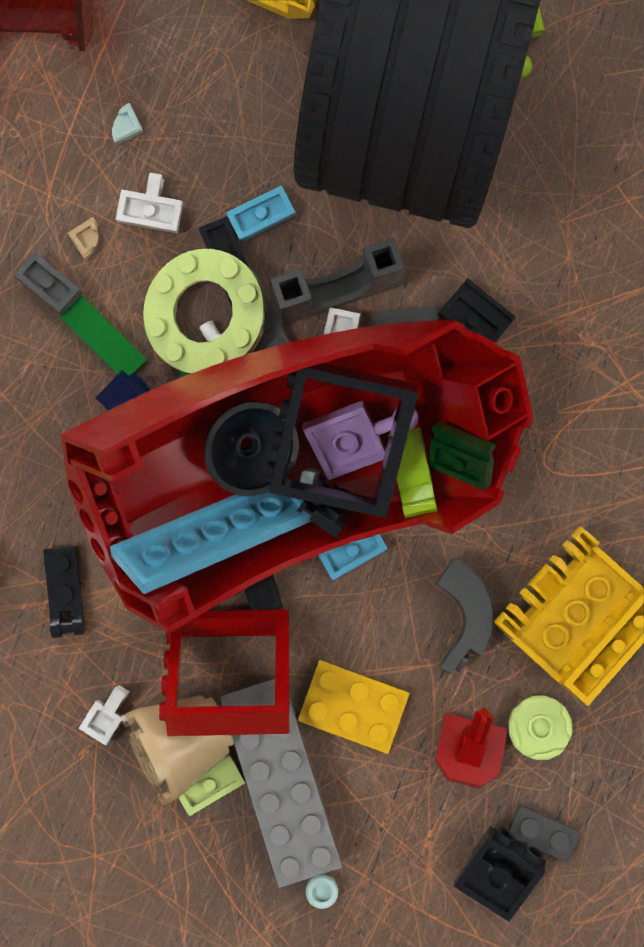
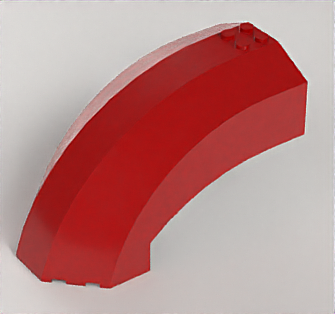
M454 320L415 321L356 328L310 337L249 353L159 386L60 434L68 488L89 543L126 609L165 632L171 633L256 582L318 554L361 539L419 524L453 534L499 505L505 492L501 490L507 471L512 473L521 451V447L517 446L524 428L529 429L533 419L520 356L511 351L504 350L497 346V343L466 329L464 325ZM325 363L417 384L419 394L415 410L418 413V423L414 428L420 427L428 463L431 439L434 437L432 426L439 421L496 444L495 449L492 451L494 463L491 485L484 491L430 468L437 505L436 512L405 518L396 478L386 518L354 511L337 538L311 521L146 594L141 592L111 557L110 546L236 495L220 487L210 476L206 468L203 447L209 427L219 414L240 402L263 401L281 409L283 398L289 400L292 387L286 386L288 374L314 365ZM306 378L295 423L299 440L298 457L291 473L286 479L300 482L302 471L314 468L321 470L319 480L324 476L326 478L325 483L333 487L335 484L339 488H344L353 494L374 498L383 460L328 480L303 431V423L362 400L373 423L393 416L399 399ZM391 431L379 435L385 448L389 440L388 434ZM249 438L242 440L241 447L249 444Z

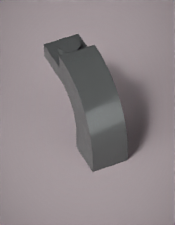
M457 558L452 559L435 583L437 587L456 601L463 619L462 630L458 639L438 665L449 674H452L454 670L460 672L470 659L467 655L469 650L478 656L482 655L489 642L493 626L492 604L484 584L473 570Z

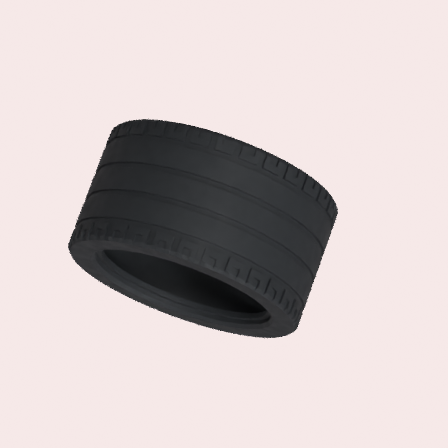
M321 0L307 65L295 142L294 178L298 186L317 192L326 190L329 195L361 202L362 199L368 200L370 205L401 212V209L409 210L411 215L439 222L442 219L449 220V224L468 229L474 226L482 211L497 164L541 0Z

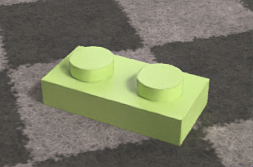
M228 754L182 794L179 800L187 814L191 816L245 784L246 780L231 754Z

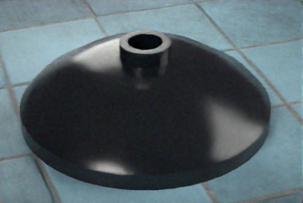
M244 401L227 408L213 421L205 436L203 456L210 476L220 487L240 496H256L269 492L270 481L265 480L268 461L275 462L277 450H272L273 439L276 430L282 431L285 420L279 418L280 409L263 401ZM294 428L283 475L284 479L291 473L298 457L299 440L296 428ZM249 438V444L241 447L242 440Z

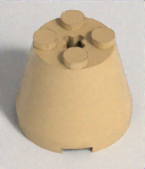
M202 695L178 700V707L217 706L212 697L205 699ZM160 704L134 709L122 715V722L125 727L131 726L132 733L129 734V742L146 779L153 787L157 786L160 788L161 793L157 794L163 805H167L178 799L229 754V747L234 745V741L231 735L167 736L166 723L159 720Z

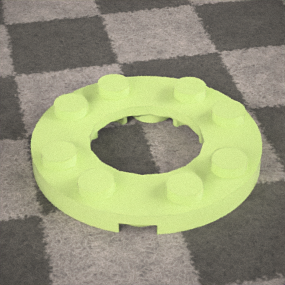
M197 249L175 257L157 273L145 298L143 311L144 326L150 344L156 353L172 367L191 374L252 353L264 332L262 328L265 320V311H267V303L259 279L244 262L220 250ZM209 281L219 284L228 292L232 301L233 315L229 327L220 337L210 342L198 343L189 340L181 333L176 322L177 303L179 297L182 296L188 287L198 282Z

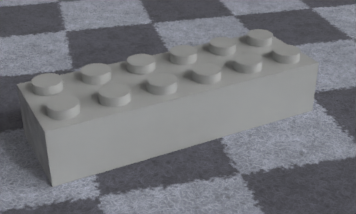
M275 678L222 694L220 696L222 706L275 705ZM290 698V734L232 735L279 888L342 868L338 848Z

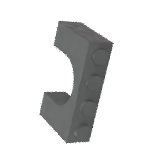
M395 238L364 247L362 258L358 262L327 276L305 279L302 269H298L271 278L272 295L282 325L328 311L329 308H337L400 287L405 267Z

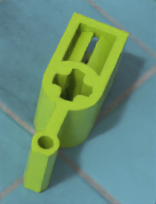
M420 427L408 432L397 474L405 518L437 511L425 442Z

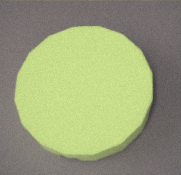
M545 695L529 696L519 701L512 709L508 719V735L513 746L523 755L535 760H549L560 755L568 745L573 733L572 719L567 709L557 700Z

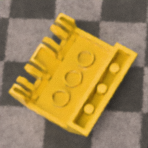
M579 526L570 535L576 546L569 540L562 544L572 560L566 565L560 557L553 555L549 562L556 571L545 564L527 584L535 595L526 588H523L519 593L522 599L530 605L525 613L517 605L510 603L506 609L514 618L512 619L502 612L494 623L518 648L558 684L586 706H589L644 643V587L598 547L600 542Z

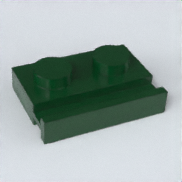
M440 421L432 426L434 437L431 439L429 467L483 491L487 489L492 481L494 463L492 451L495 449L496 444Z

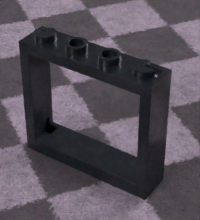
M325 363L289 373L286 386L292 387L289 400L283 398L279 418L285 420L282 431H275L272 450H277L275 462L268 461L265 480L270 481L269 493L386 518L419 394L417 384ZM306 378L399 399L374 498L283 478Z

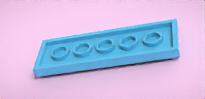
M269 492L256 496L233 495L110 546L111 557L141 592L146 594L311 522L309 520L311 515L305 511H302L301 514L297 512V509L304 500Z

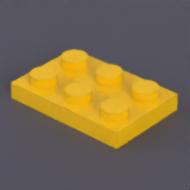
M319 660L297 721L388 754L410 693Z

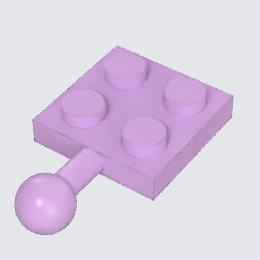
M362 400L303 423V431L328 480L384 459L386 448L379 435L391 431L396 410L393 416L373 423ZM415 409L409 430H412L418 423V413Z

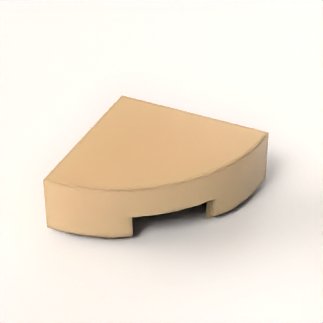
M92 217L67 233L85 261L95 253L100 240L98 224L95 218Z

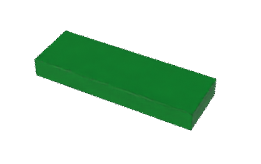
M82 295L63 316H59L125 383L148 362Z

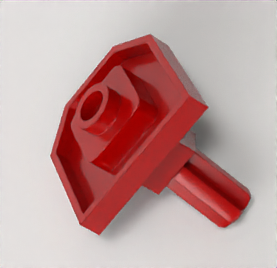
M488 709L476 710L472 720L448 713L444 714L435 762L447 781L479 789L500 775L507 729L491 725L494 716L488 712Z

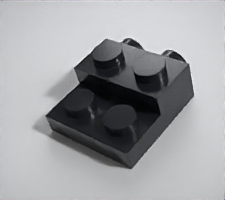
M490 826L473 849L472 857L455 879L454 887L510 922L545 874L546 861L543 860L542 853L534 846L527 845L524 848L515 842V837L509 830L503 827L496 830Z

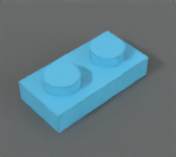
M281 185L226 212V215L240 243L295 217L296 212Z
M380 534L326 551L318 554L333 581L386 551L388 548Z

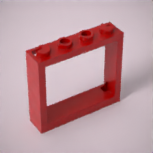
M289 609L206 611L173 632H166V644H170V650H164V669L168 670V675H163L161 682L162 696H166V702H160L159 720L165 721L167 736L290 734ZM276 636L275 705L178 707L183 637Z

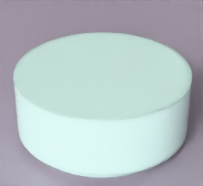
M321 874L310 878L306 885L307 900L312 906L319 909L332 906L338 897V885L335 879L328 874Z

